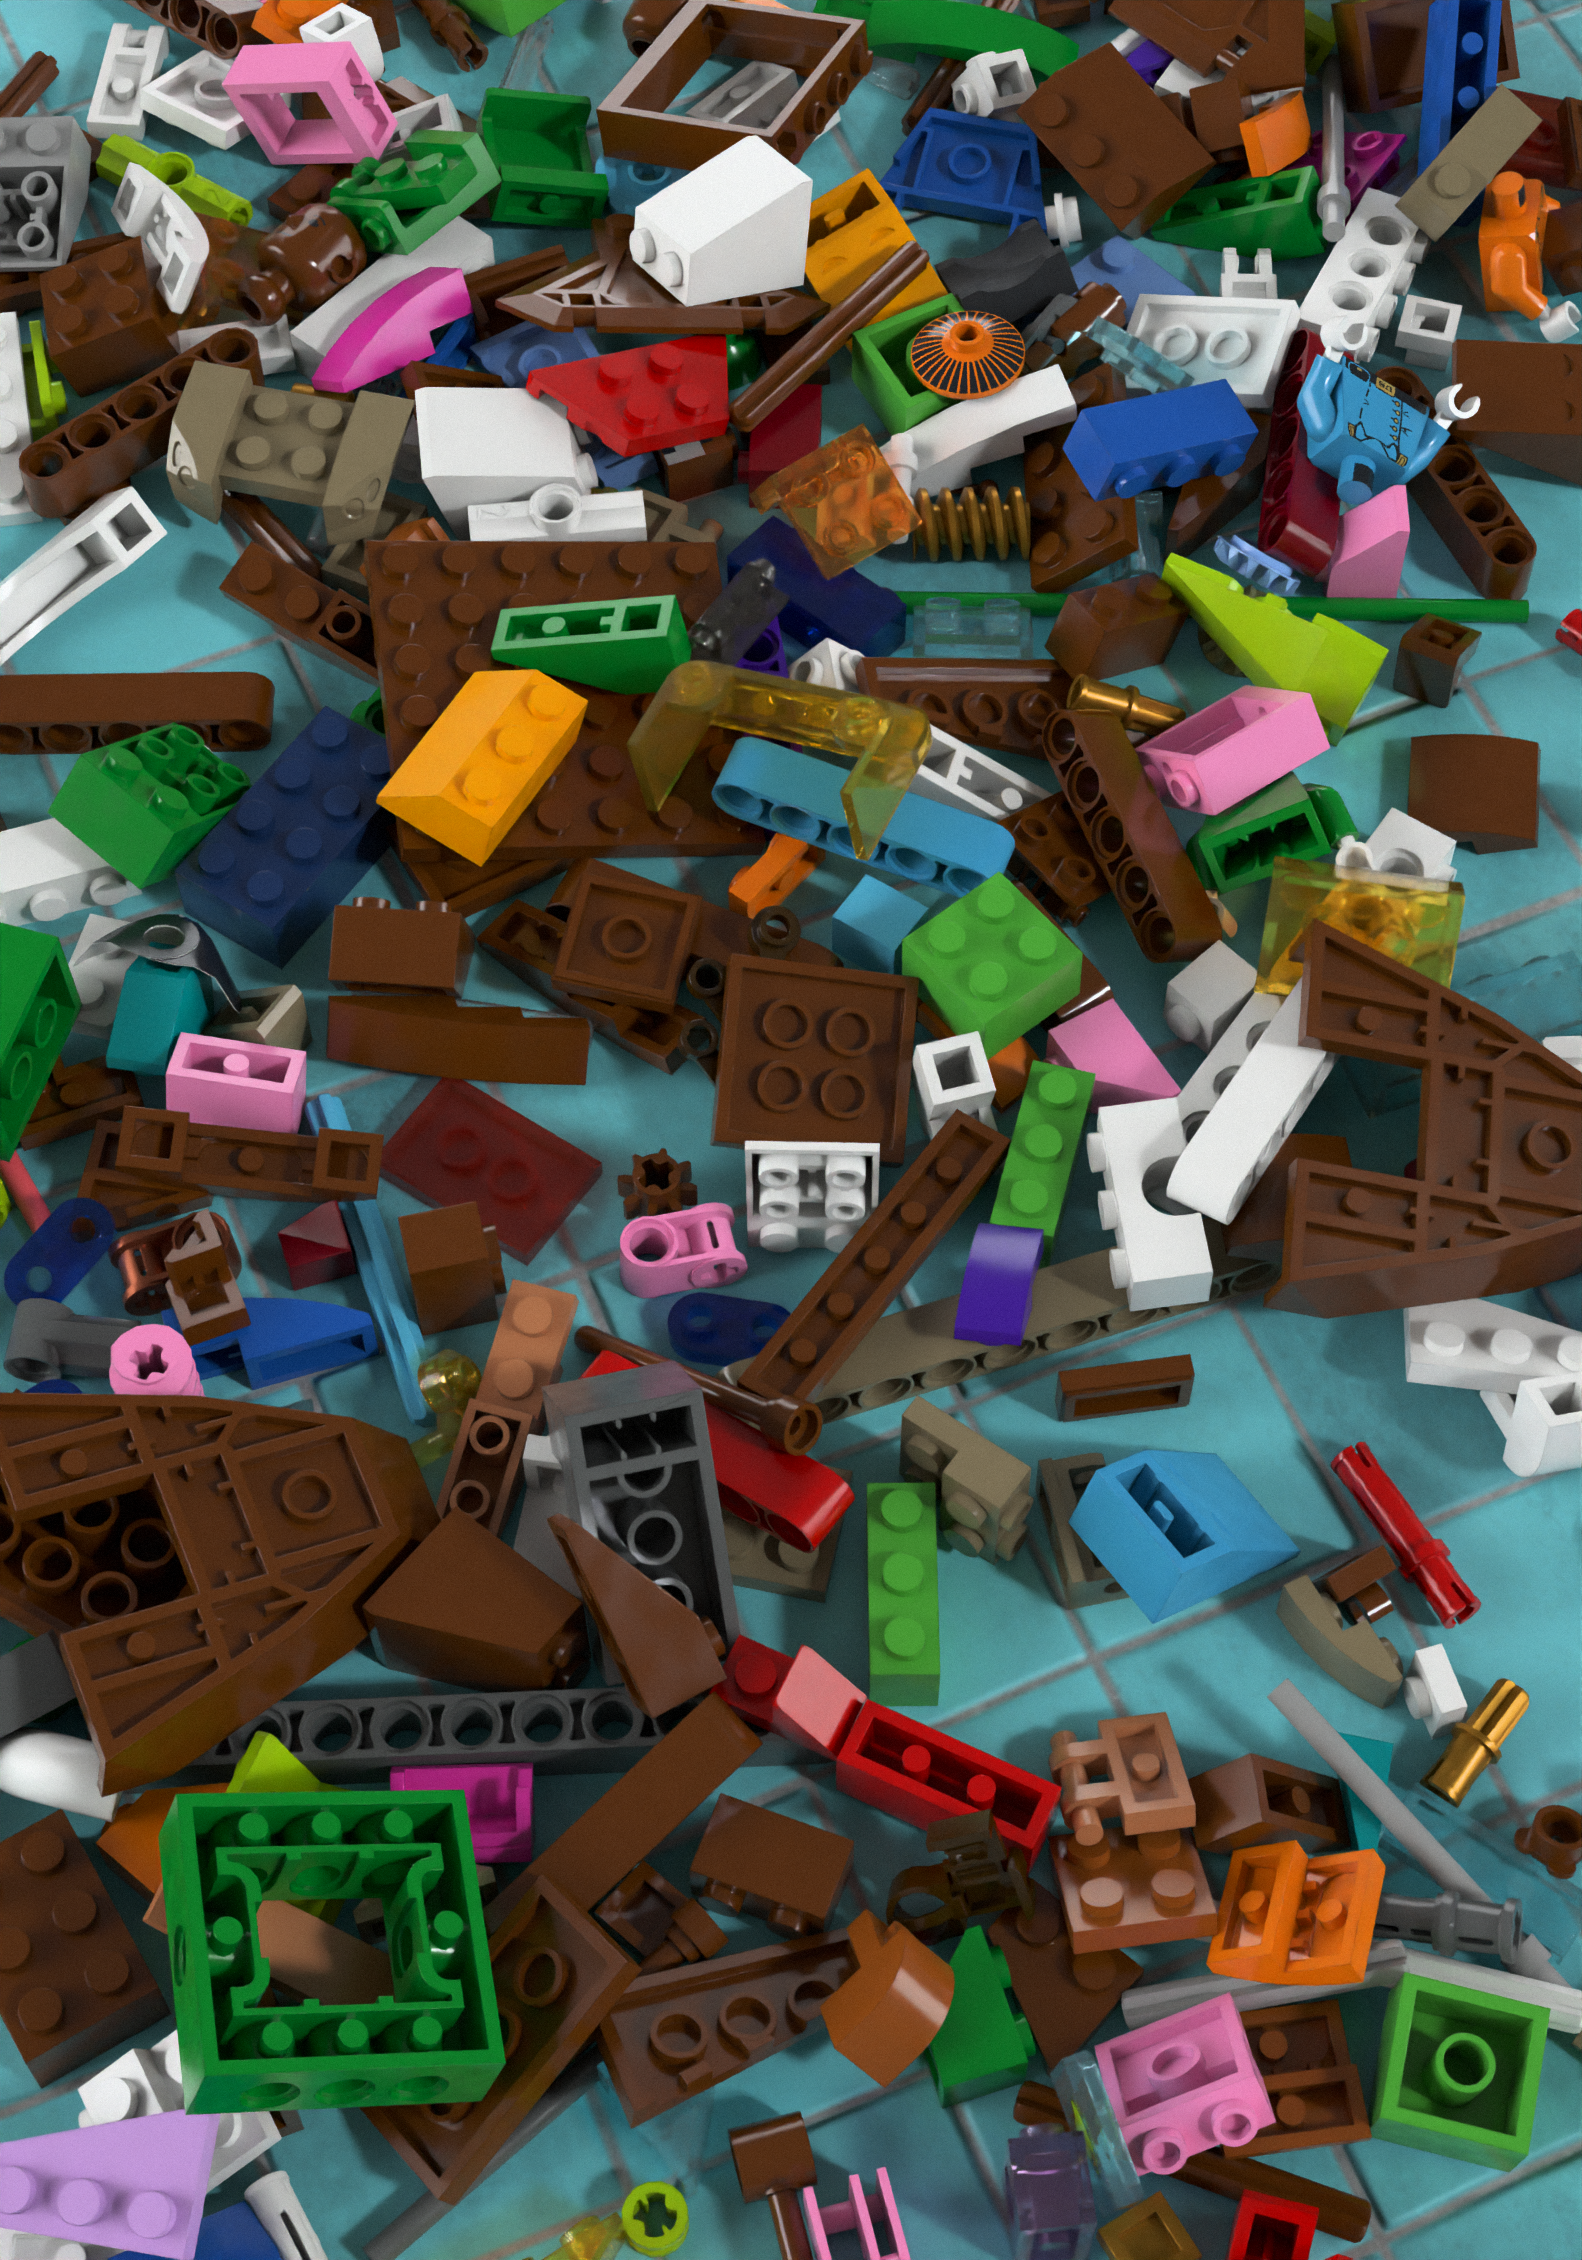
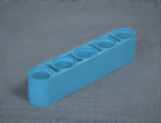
M742 737L736 740L711 792L712 799L716 805L727 814L959 898L965 896L1000 871L1004 874L1015 848V839L1011 833L993 821L754 737Z

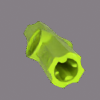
M115 133L102 144L100 156L95 162L99 177L120 187L128 163L139 164L165 183L189 206L201 222L208 236L223 244L229 242L235 245L246 235L249 221L253 217L251 202L197 174L192 159L186 154L180 152L160 154L126 135L119 136Z

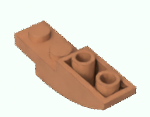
M516 1279L512 1280L476 1398H469L438 1497L436 1509L441 1521L457 1506L500 1539L526 1479L522 1458L528 1434L542 1436L547 1422L541 1387L558 1384L562 1377L563 1368L560 1363L579 1304L576 1295Z

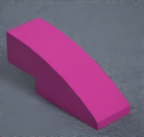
M428 267L401 281L376 299L348 326L328 351L311 379L314 390L347 393L406 367L411 360L419 361L435 354L429 331L474 312L462 269Z

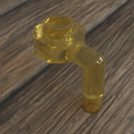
M452 1349L440 1351L421 1362L418 1367L417 1376L420 1390L428 1405L437 1414V1429L409 1444L419 1469L453 1451L469 1398H476L482 1379L481 1373L474 1361Z

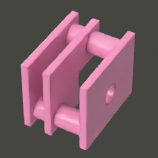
M886 2167L876 2169L875 2193L864 2196L859 2175L849 2176L848 2201L818 2208L813 2186L803 2188L804 2216L816 2260H832L826 2236L854 2228L857 2231L864 2260H911ZM883 2221L891 2254L880 2257L872 2224Z

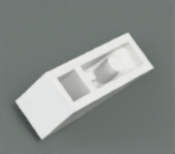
M919 717L883 748L873 777L877 781L995 823L1053 795Z

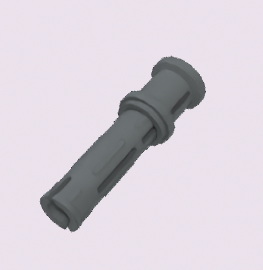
M1452 1890L1438 1893L1436 1899L1381 1892L1372 1937L1403 1939L1432 1944L1433 1950L1439 1951L1442 1956L1452 1957L1457 1950L1500 1955L1502 1963L1516 1964L1522 1940V1902L1519 1898L1508 1897L1504 1904L1461 1899L1459 1891Z

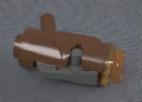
M1088 282L1072 297L1059 293L1032 324L1029 323L1020 333L1025 345V362L1017 378L1059 364L1067 381L1077 374L1075 370L1086 360H1092L1100 355L1107 361L1113 360L1115 362L1122 342L1114 338L1113 335L1126 322L1123 311L1126 310L1127 306L1121 294L1108 283L1099 285L1096 282Z

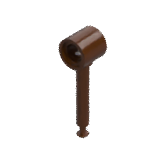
M795 2111L727 2129L733 2162L744 2203L768 2200L782 2260H813L797 2192L803 2188L818 2185L801 2112Z

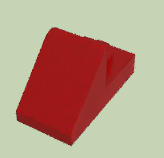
M740 1634L722 1667L727 1679L714 1685L709 1693L710 1695L715 1691L741 1719L836 1761L867 1700V1696L812 1648L802 1644L795 1658H792Z

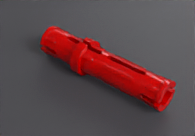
M1366 1442L1356 1443L1355 1449L1350 1445L1341 1451L1333 1459L1330 1467L1351 1492L1377 1532L1395 1554V1557L1401 1564L1397 1570L1407 1583H1415L1446 1629H1451L1456 1625L1454 1617L1459 1625L1471 1618L1480 1609L1482 1603L1462 1580L1447 1558L1451 1551L1442 1539H1434L1423 1526L1409 1503L1377 1462Z

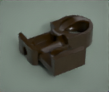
M991 1809L928 1823L926 1837L928 1852L944 1851L948 1859H943L942 1863L930 1866H912L901 1871L891 1882L886 1906L888 1926L897 1921L906 1927L921 1943L928 1946L935 1945L949 1938L964 1935L967 1929L968 1917L1022 1905L1027 1921L1031 1920L1035 1915L1037 1889L1033 1878H1026L1027 1863L1022 1851L1015 1847H1009V1856L1007 1857V1851ZM912 1893H926L937 1897L944 1902V1905L935 1911L915 1917L904 1911L898 1902L902 1897Z

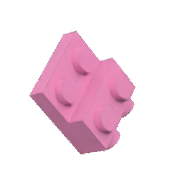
M1230 1992L1094 2046L1113 2129L1136 2178L1149 2172L1161 2175L1174 2173L1183 2167L1188 2157L1220 2144L1230 2147L1245 2145L1255 2137L1258 2129L1276 2122L1264 2080L1252 2056L1241 2016Z

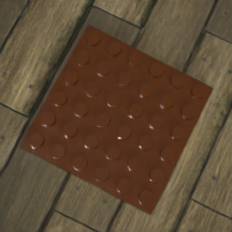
M366 540L364 562L391 778L474 672L528 670V668L494 660L491 647L501 609L664 595L676 596L692 647L684 690L625 695L543 673L588 700V705L577 741L487 860L576 859L578 857L749 856L762 854L766 844L764 828L727 814L716 805L711 794L736 740L743 737L721 611V593L723 588L715 542ZM396 816L401 862L470 861Z

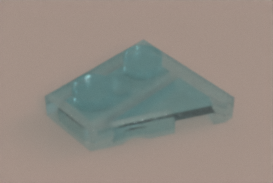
M1097 316L1086 334L1103 351L1099 359L1128 376L1131 381L1152 394L1160 393L1163 387L1169 391L1188 387L1195 380V378L1147 344L1100 316Z

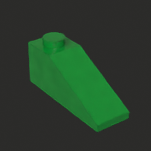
M1311 165L1273 173L1269 176L1247 178L1188 190L1153 224L1151 233L1154 239L1158 241L1223 252V248H1236L1237 255L1254 258L1257 255L1258 248H1270L1272 262L1294 258H1308L1315 254L1325 253L1328 245V240L1323 236V220L1317 213V193L1322 184L1314 166Z
M675 595L501 609L491 647L494 660L528 669H537L543 673L625 695L684 690L692 652L691 643Z

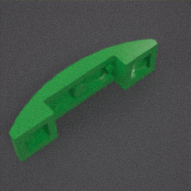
M887 0L872 3L867 29L868 50L873 51V56L915 64L917 52L967 62L971 58L986 52L993 51L999 54L1023 49L1037 89L1039 83L1045 82L1054 72L1077 60L1080 46L1061 33L1025 17L991 7L950 0Z

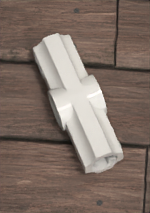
M553 483L536 490L530 500L468 505L471 541L635 542L647 540L642 490L580 495L573 487Z

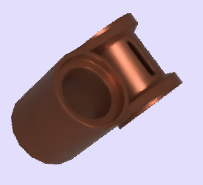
M193 1212L186 1217L148 1230L130 1232L111 1244L108 1249V1256L111 1264L115 1268L120 1269L126 1289L122 1295V1302L129 1314L150 1316L172 1307L165 1287L170 1278L164 1260L172 1248L181 1250L195 1230L192 1220L198 1212ZM210 1212L236 1281L242 1269L241 1255L225 1219L217 1213ZM135 1251H140L141 1255L135 1256ZM144 1270L147 1272L145 1276L143 1275ZM155 1290V1294L150 1295L149 1291Z

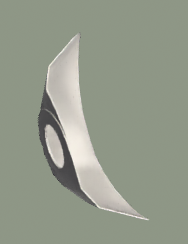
M158 914L124 925L93 942L73 965L74 967L84 960L102 953L124 949L154 961L195 967L215 978L233 1008L238 1013L242 1011L239 991L211 937L199 923L182 914ZM152 941L180 946L173 949H157L148 944Z

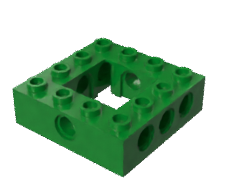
M464 1790L189 1793L175 1795L158 1835L185 2115L476 2102L483 2100L506 2064ZM382 1899L395 2003L393 1996H378L374 2004L320 2006L319 1999H304L301 2005L296 2007L257 2008L270 1981L269 1957L261 1958L256 1916L262 1901Z

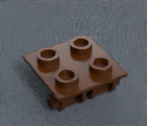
M1063 790L996 822L1008 830L1015 839V848L1006 869L1015 878H1018V881L1025 887L1038 878L1031 893L1036 899L1047 894L1042 904L1061 924L1068 922L1074 928L1079 926L1091 912L1086 905L1112 892Z

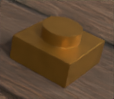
M1160 2190L1098 2229L1096 2239L1110 2260H1201L1202 2258L1201 2252Z

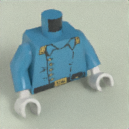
M1346 315L1332 317L1322 325L1320 337L1326 350L1323 356L1316 355L1298 395L1297 407L1307 432V457L1310 462L1338 479L1337 495L1343 502L1357 505L1367 502L1371 497L1381 493L1389 486L1404 485L1423 471L1451 435L1447 431L1451 423L1473 416L1480 406V398L1475 396L1467 399L1461 405L1460 410H1458L1454 404V397L1463 384L1449 386L1437 394L1435 398L1437 414L1433 420L1428 418L1430 411L1428 406L1343 355L1344 351H1352L1362 347L1368 334L1366 324L1354 323L1347 329L1344 338L1343 328L1348 320Z

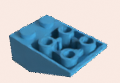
M1145 1449L1095 1471L1068 1521L1070 1526L1152 1624L1295 1559L1301 1552L1216 1453Z

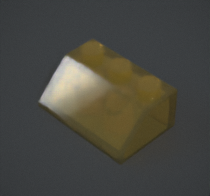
M1274 856L1254 992L1284 997L1289 996L1303 975V963L1288 961L1289 949L1314 918L1450 989L1466 897L1463 883Z

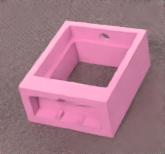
M350 41L243 45L222 83L226 93L272 165L359 163L365 157H372L379 161L398 124ZM317 92L333 119L295 120L280 93Z
M1244 685L1136 747L1134 750L1162 806L1215 816L1328 750L1330 745L1310 693Z

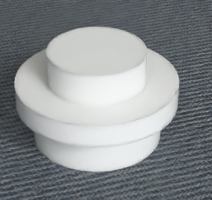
M1062 192L1055 193V205L1044 207L1049 240L1059 238L1061 248L1066 249L1070 248L1069 242L1082 240L1077 196L1063 198Z

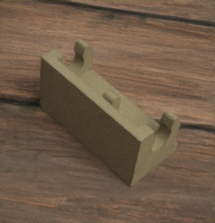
M1087 1453L1052 1460V1458L1038 1460L1035 1491L1068 1610L1130 1598L1068 1523L1095 1471L1106 1466L1102 1453Z

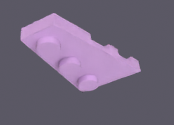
M185 2109L0 2143V2228L178 2260H194L220 2114L185 2115Z

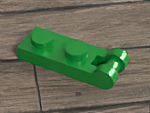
M435 153L422 160L405 162L403 158H396L383 165L372 157H365L352 169L351 178L341 179L331 189L330 198L347 197L388 201L394 210L447 205L478 172L469 154L444 157L442 153Z

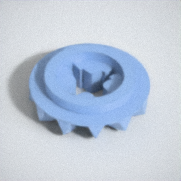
M1234 533L1231 539L1220 535L1213 547L1219 561L1239 572L1245 578L1275 593L1293 595L1301 582L1299 578L1292 574L1294 570L1290 566L1263 553L1258 549L1256 542Z

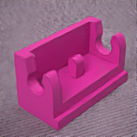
M533 1763L391 1767L390 1791L464 1790L475 1863L532 1862L536 1837Z

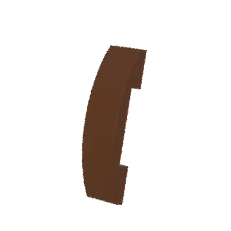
M124 1105L115 1168L117 1171L174 1187L248 1199L326 1203L332 1200H337V1202L377 1199L384 1135L320 1127L319 1136L317 1137L190 1122L189 1112Z

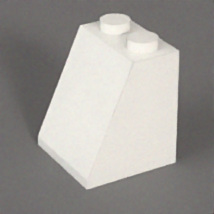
M757 135L747 136L635 208L634 230L631 232L629 239L632 259L686 307L801 286L804 284L813 180Z
M424 387L415 390L422 479L458 541H471L468 505L530 500L536 490L553 483L573 487L580 495H591L590 488L598 486L595 465L590 454L586 453L585 444L593 442L592 432L584 431L566 419L568 407L549 394L545 393L537 399L529 394L526 388Z

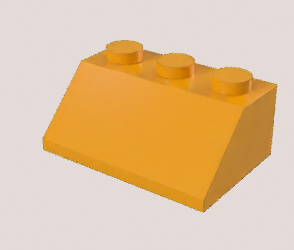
M537 669L474 672L378 794L376 803L482 867L577 741L588 700Z

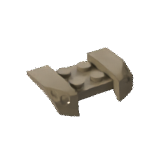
M195 360L172 419L166 463V473L176 500L216 525L220 519L224 489L321 507L325 521L327 546L347 543L371 536L415 409V400L360 390L355 403L256 386L253 385L250 370Z

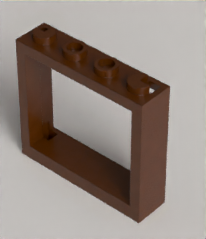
M689 0L597 107L596 112L604 156L693 171L745 137L757 135L793 165L798 164L804 152L815 138L824 131L829 120L840 106L846 103L851 92L871 70L873 51L868 50L865 20L728 0ZM711 54L815 69L768 129L663 113Z

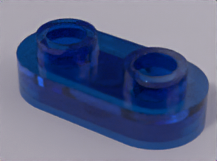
M87 1197L73 1198L59 1205L9 1261L4 1273V1286L11 1301L18 1306L25 1299L43 1298L62 1304L105 1256L111 1244L115 1241L116 1222L109 1208L102 1202ZM80 1217L90 1219L95 1225V1235L88 1242L78 1241L72 1233L73 1224ZM37 1266L46 1268L52 1276L51 1285L45 1291L35 1290L29 1282L30 1272Z
M704 1292L692 1293L682 1297L672 1306L667 1320L668 1337L673 1350L682 1358L692 1362L726 1367L740 1360L757 1356L774 1334L769 1337H760L754 1331L761 1326H769L777 1332L791 1313L782 1306L773 1303ZM697 1316H705L711 1320L708 1325L703 1327H696L689 1323L692 1318Z

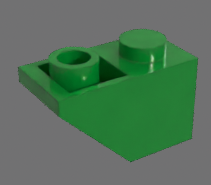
M981 1925L966 1929L948 1964L953 1969L955 1979L952 2002L942 2026L923 2051L942 2109L1023 2084L1028 2067L1027 2057L1036 2055L1033 2036L1024 2013L1020 2012L1012 2015L1003 1990L1012 1986L1004 1953L999 1944L988 1947Z

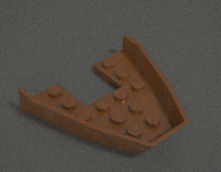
M1314 918L1289 949L1288 961L1303 963L1298 1046L1422 1070L1416 1180L1297 1157L1289 1166L1281 1278L1264 1294L1263 1307L1330 1319L1516 1293L1582 1273V1072L1497 1013Z
M0 1392V1483L14 1523H22L152 1486L193 1594L189 1597L60 1634L59 1648L100 1760L97 1786L102 1798L174 1775L349 1653L369 1634L362 1606L442 1522L408 1440L353 1417L191 1395Z

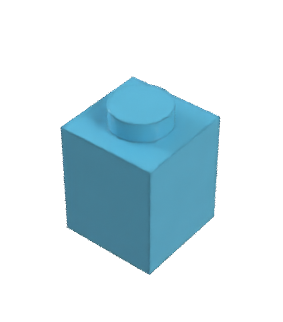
M866 874L832 916V951L867 971L902 975V939L928 922L929 908Z

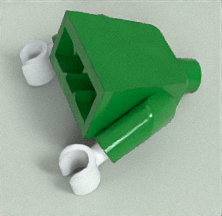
M1293 771L1288 772L1217 815L1207 814L1203 826L1188 840L1185 850L1219 917L1223 930L1230 938L1236 934L1238 925L1231 913L1218 899V896L1329 854L1332 852V849H1339L1336 855V864L1347 889L1351 891L1356 890L1350 874L1357 868L1367 867L1371 869L1375 881L1380 876L1371 848L1365 843L1356 842L1359 838V832L1339 793L1332 787L1313 783L1302 785Z

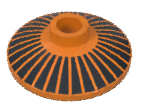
M979 311L954 312L931 321L917 334L911 347V365L918 380L929 390L953 399H979L1004 390L1017 379L1025 362V345L1017 329L996 315Z

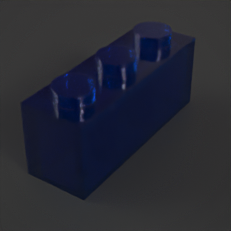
M774 515L727 556L728 584L733 580L743 577L756 578L765 582L771 588L774 595L780 629L810 650L825 638H829L851 650L859 651L865 657H889L905 642L907 605L901 601L895 592L887 587L878 586L857 572L848 560L842 557H835L814 543L806 532L797 527H790Z

